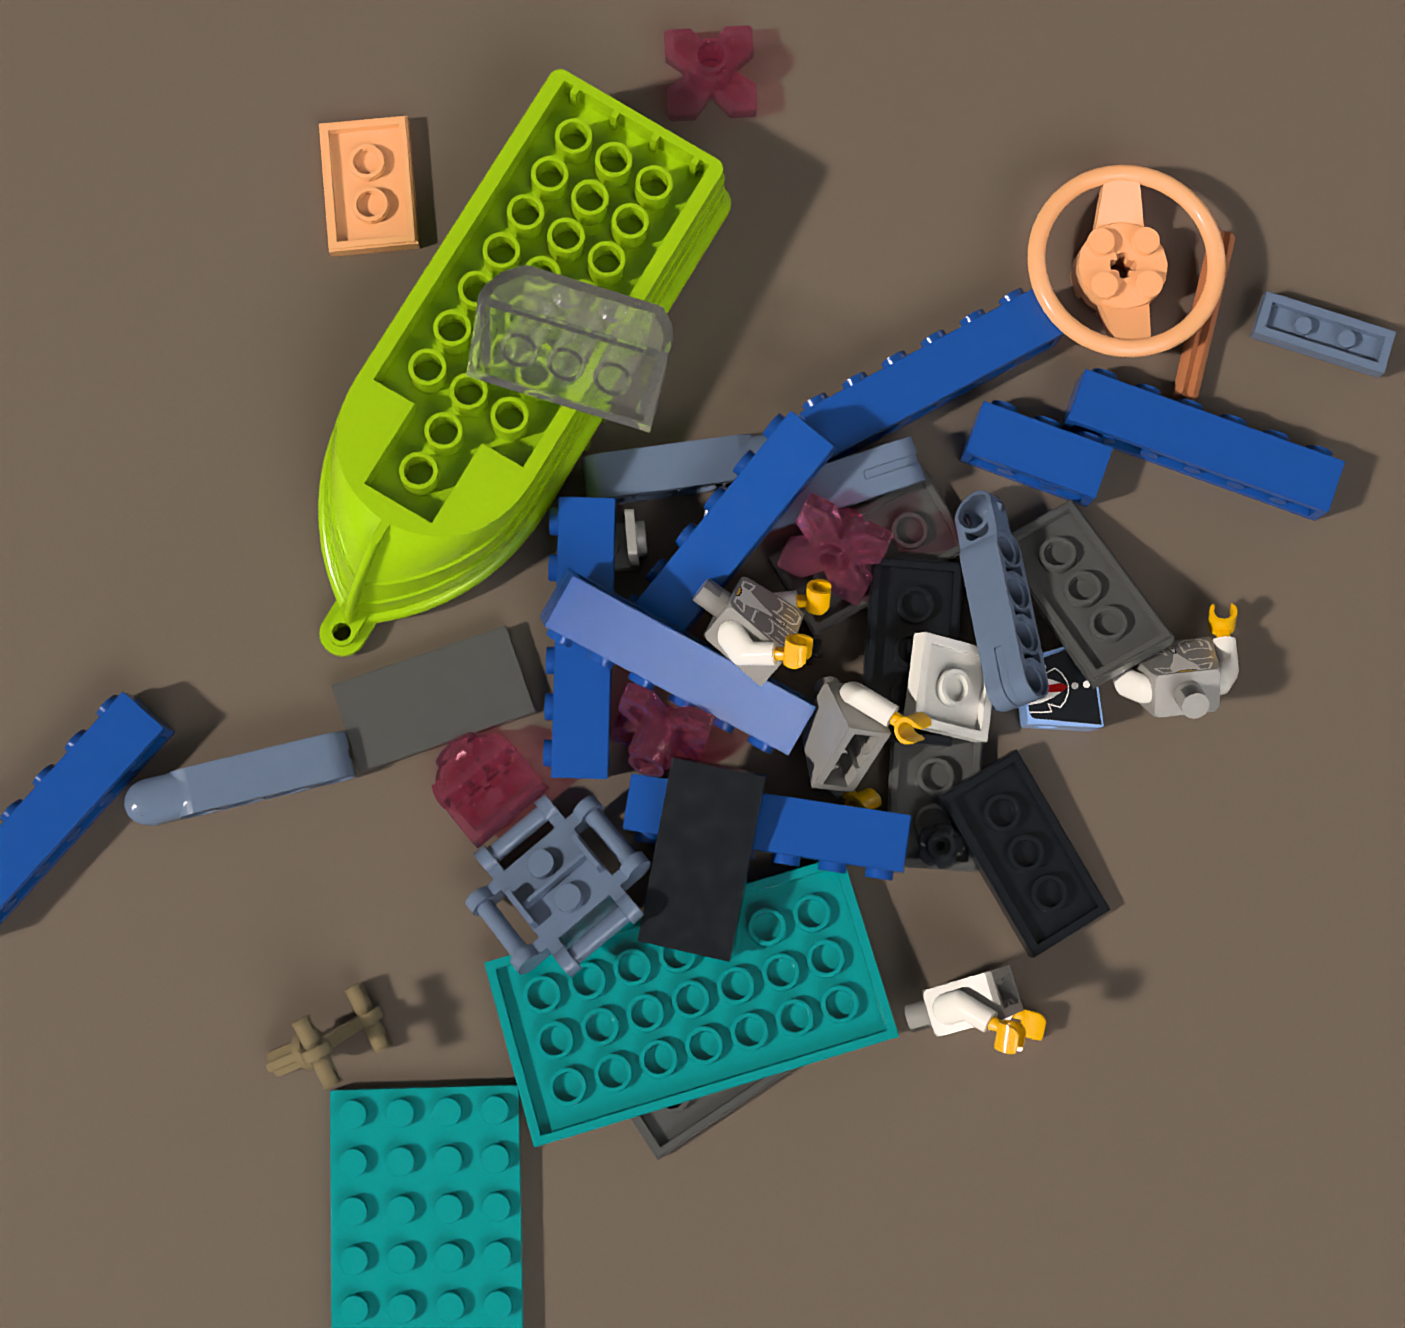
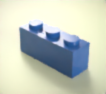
M993 400L992 403L983 401L977 411L960 462L1067 501L1073 499L1076 504L1087 507L1096 498L1113 447L1102 444L1103 439L1095 434L1085 431H1079L1077 434L1060 429V423L1051 418L1035 416L1033 419L1017 413L1018 409L1010 403L1000 400Z

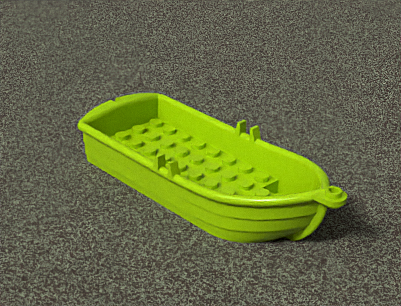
M556 69L551 72L355 378L336 419L323 461L318 498L321 551L326 572L336 598L335 603L323 620L319 632L321 643L328 652L338 657L354 655L364 646L377 623L402 619L428 611L469 591L500 568L533 533L582 452L589 450L591 438L601 422L605 424L615 398L728 216L732 203L731 197L724 187L725 175L720 160L564 69ZM342 627L350 628L351 634L349 638L343 641L335 638L338 629Z

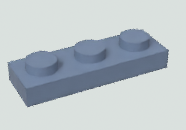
M1266 291L1261 297L1250 338L1379 378L1385 373L1396 331Z

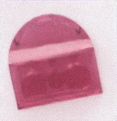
M468 732L451 741L441 751L436 760L438 770L435 784H432V790L437 802L448 812L477 848L482 846L549 789L517 749L506 738L497 733H493V735H476L473 732Z

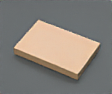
M408 116L320 123L319 133L328 247L331 257L420 249Z

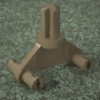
M360 981L344 990L357 1016L325 1033L316 1028L311 1014L294 1021L291 1025L296 1033L293 1035L291 1042L269 1051L266 1055L268 1063L265 1066L268 1072H274L276 1076L281 1077L300 1068L309 1071L315 1070L323 1090L343 1080L331 1059L330 1053L334 1047L362 1028H364L374 1053L381 1052L393 1045L380 1021L384 1014L379 1005L373 1007L363 982Z

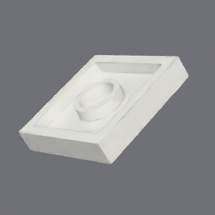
M928 632L914 633L904 716L923 712L931 719L932 725L922 730L975 743L987 742L992 703L986 692L977 645Z

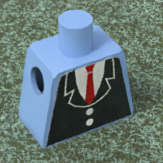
M1064 647L1042 653L1048 677V694L1042 699L1018 707L1021 727L1086 732L1104 727L1099 688L1093 689Z

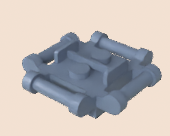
M544 794L534 802L537 807L488 848L483 845L473 854L493 878V881L487 886L480 887L472 892L466 899L465 904L474 916H481L511 955L510 963L519 974L522 975L530 972L552 954L562 969L572 978L582 969L580 964L627 923L631 921L635 924L645 915L626 890L650 869L651 862L643 852H636L603 813L604 806L596 796H588L581 800L574 808L573 813L565 818ZM549 821L554 829L505 870L500 861ZM588 826L593 829L621 863L620 869L613 875L579 835ZM507 896L539 937L532 944L527 945L496 906L504 897Z

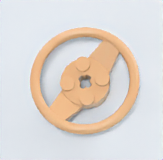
M1120 164L1086 171L1066 182L1050 196L1033 224L1029 237L1027 264L1030 282L1038 303L1047 317L1062 333L1092 351L1114 357L1134 358L1150 356L1172 349L1189 339L1204 325L1214 311L1221 296L1226 272V255L1221 232L1214 217L1203 201L1191 189L1177 179L1158 170L1137 165ZM1140 185L1165 194L1189 214L1202 236L1207 255L1206 282L1195 307L1173 328L1152 337L1149 304L1162 290L1163 284L1166 281L1168 263L1164 248L1160 244L1158 233L1150 227H1144ZM1100 186L1093 231L1089 234L1073 261L1071 282L1076 297L1078 299L1081 297L1089 307L1096 310L1095 314L1100 317L1107 335L1100 334L1081 324L1064 308L1053 291L1046 268L1047 240L1058 215L1077 196ZM1114 264L1119 265L1125 269L1127 274L1124 278H1120L1119 272L1111 270L1110 267H1113Z

